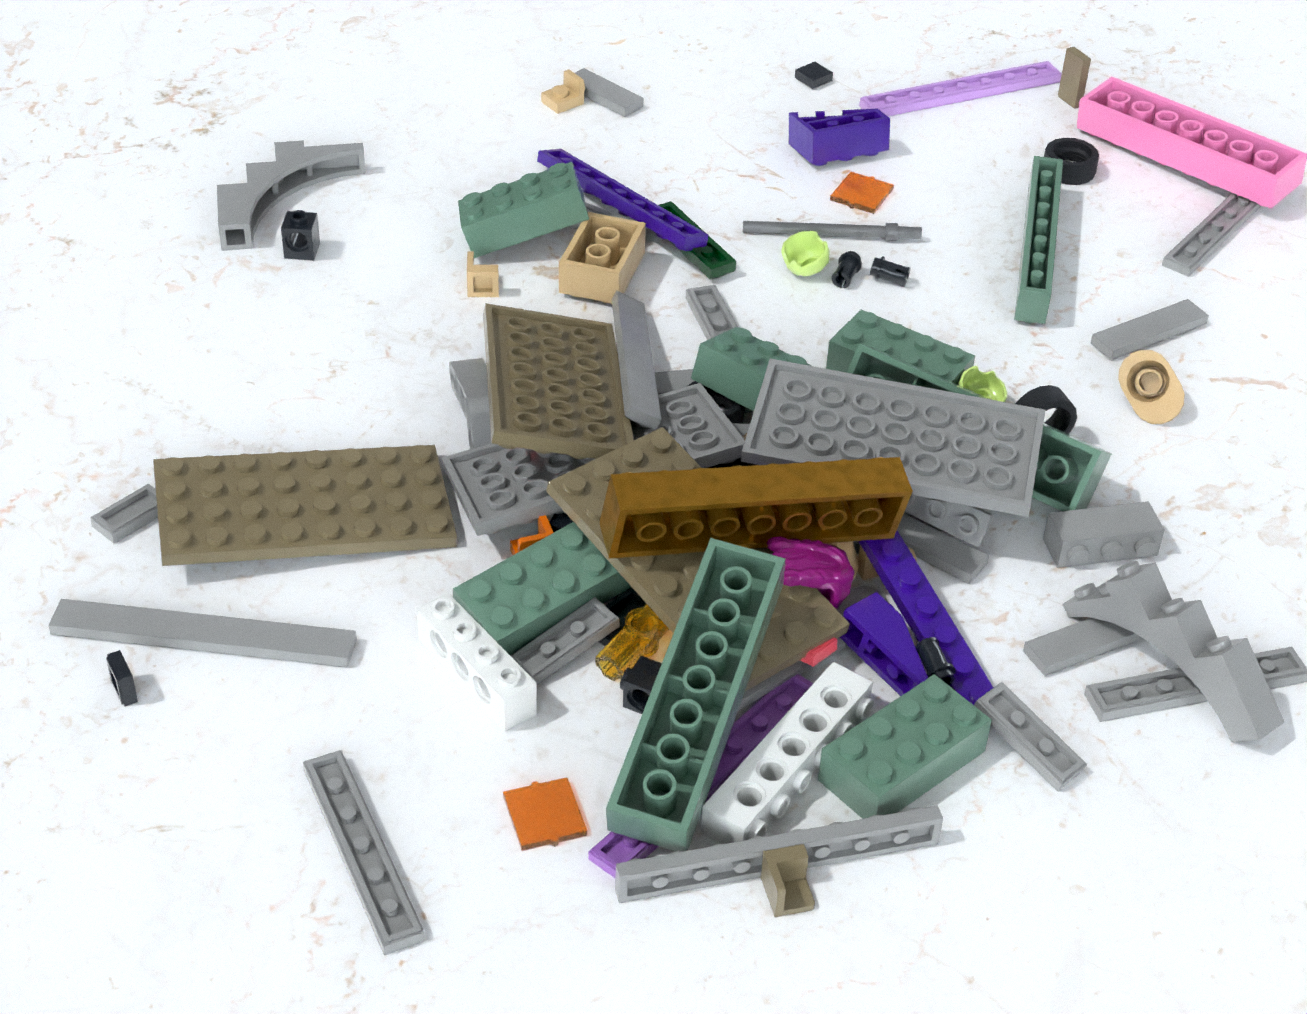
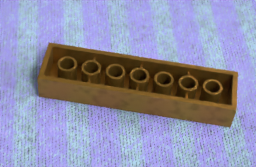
M876 457L856 460L841 459L823 462L807 461L789 464L772 463L756 466L696 468L673 471L661 470L640 473L625 472L610 475L599 524L608 559L705 552L710 538L746 548L767 547V541L770 538L780 536L787 539H799L800 541L803 539L819 540L823 543L890 539L895 536L913 490L900 457Z

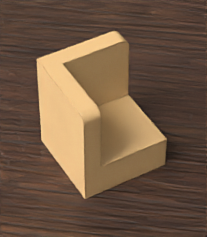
M467 251V296L499 297L498 265H474V251Z

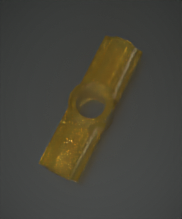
M647 604L643 608L633 609L625 618V627L595 657L596 666L610 680L621 679L625 670L633 668L641 655L650 657L657 652L659 640L669 628Z

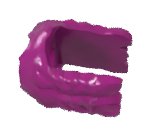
M780 536L772 537L767 541V548L774 551L772 555L786 558L784 585L790 587L802 585L816 588L836 610L839 609L844 599L850 594L855 572L844 550L819 540L803 539L800 541L799 539H787Z

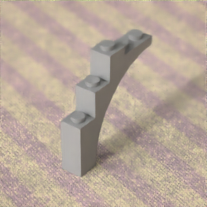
M304 140L274 142L276 161L246 163L247 183L217 185L218 227L221 250L252 249L254 234L260 221L270 209L293 193L322 181L343 176L366 174L363 143L304 147Z
M1132 561L1117 568L1118 575L1098 587H1095L1094 583L1083 585L1073 591L1075 595L1073 598L1063 603L1068 617H1090L1114 623L1134 632L1162 651L1200 689L1218 715L1232 742L1261 740L1284 723V719L1248 638L1230 640L1229 636L1218 638L1201 600L1184 602L1183 598L1172 600L1156 562L1139 565L1138 561Z

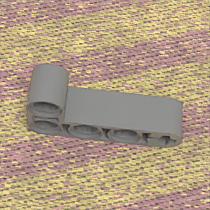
M483 358L449 362L451 385L467 419L470 449L490 444L491 429L486 363Z

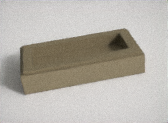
M1073 46L1066 48L1058 97L1076 109L1079 108L1080 99L1084 97L1091 58Z

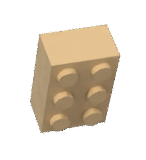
M588 212L589 220L581 222L559 261V293L598 300L603 303H612L611 299L616 290L624 294L645 254L646 223Z

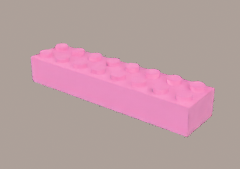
M1112 76L1082 97L1079 102L1078 129L1088 132L1092 136L1105 139L1114 145L1134 151L1138 155L1158 161L1162 165L1182 171L1186 175L1206 181L1210 185L1218 186L1237 194V196L1247 198L1260 206L1272 209L1302 184L1307 153Z

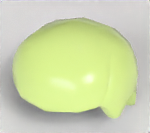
M802 231L791 235L783 242L781 253L787 268L792 273L804 277L819 273L829 263L830 250L827 242L822 241L817 232Z
M972 366L965 370L958 383L959 386L991 400L1006 402L1008 396L1005 384L996 376L995 372H981L978 366Z

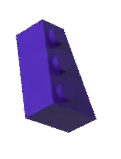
M878 108L842 110V115L825 116V111H815V117H798V112H789L788 144L812 165L823 166L835 160L849 161L853 157L861 155L875 156L878 152L889 150L890 118Z

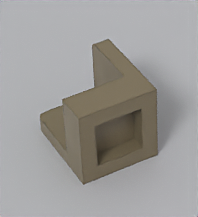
M804 844L763 851L760 878L774 917L814 910L815 901L806 879L809 856Z

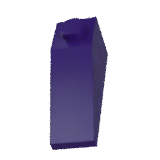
M875 592L844 610L843 617L850 625L847 633L839 638L900 696L928 679L903 616L881 595Z

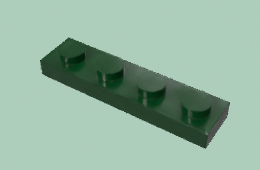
M672 201L659 205L703 231ZM708 236L707 246L696 247L692 251L678 249L710 280L736 271V260L710 236Z

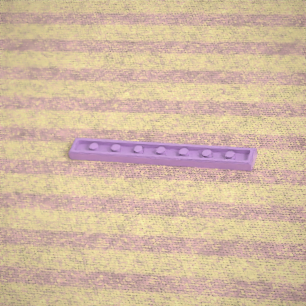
M1049 61L864 96L860 98L859 106L861 109L878 108L885 115L892 116L1058 83L1061 80L1062 73Z

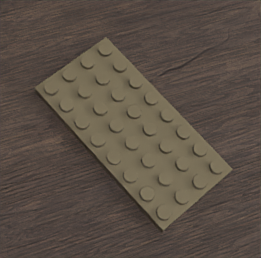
M485 303L483 323L491 444H498L506 449L517 447L532 449L541 454H566L575 459H597L634 441L630 419L625 417L618 353L611 323Z
M661 427L549 481L546 492L674 634L705 552L608 559L599 524L611 474L701 468L680 444ZM767 547L750 548L771 555L774 553V551ZM783 584L745 691L801 660L815 647L833 637L839 638L847 633L850 623L816 588L802 585L790 587Z
M435 445L153 459L162 566L454 548L457 544V534Z

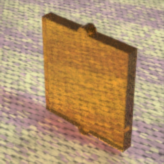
M850 172L830 195V201L847 205L850 209L856 208L874 214L893 191L894 184L877 180L873 176L868 177Z
M567 777L543 783L534 781L530 786L503 791V798L521 851L550 844L556 847L559 842L587 836V828Z

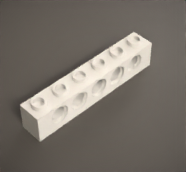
M832 662L703 805L701 833L720 844L749 840L756 836L764 837L774 818L780 819L784 815L791 798L797 792L801 794L807 788L812 774L820 766L822 748L852 729L859 720L864 721L869 716L874 705V700L871 699L873 682Z

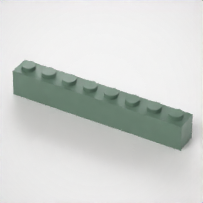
M1034 156L1028 186L1014 320L1026 323H1046L1052 294L1063 159Z

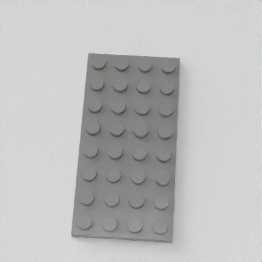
M770 358L743 445L741 462L768 465L772 463L789 464L807 461L823 462L841 459L856 460L876 457H900L913 490L911 495L1028 517L1046 410Z
M701 383L658 395L662 421L657 429L663 427L701 468H708L721 463L729 464L741 458L745 442L744 438ZM630 420L634 440L655 431ZM491 443L442 457L444 470L477 536L495 534L501 529L517 524H528L539 518V516L565 513L546 492L548 482L595 460L593 458L575 459L569 455L559 453L541 454L532 449L518 447L506 449L498 444Z

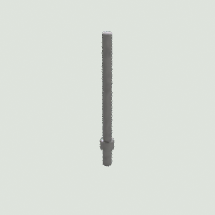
M743 221V233L796 234L802 231H815L818 235L885 238V241H897L898 238L921 239L922 227L898 226V223H886L885 226Z

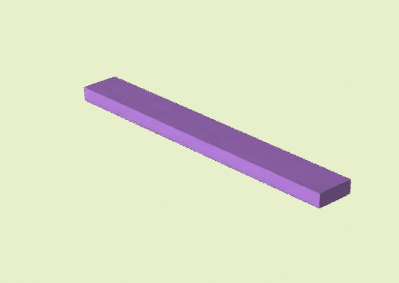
M799 674L793 676L764 695L733 723L705 803L813 685L812 682ZM610 832L588 851V860L615 878L617 863L627 862L635 858H647L659 846Z

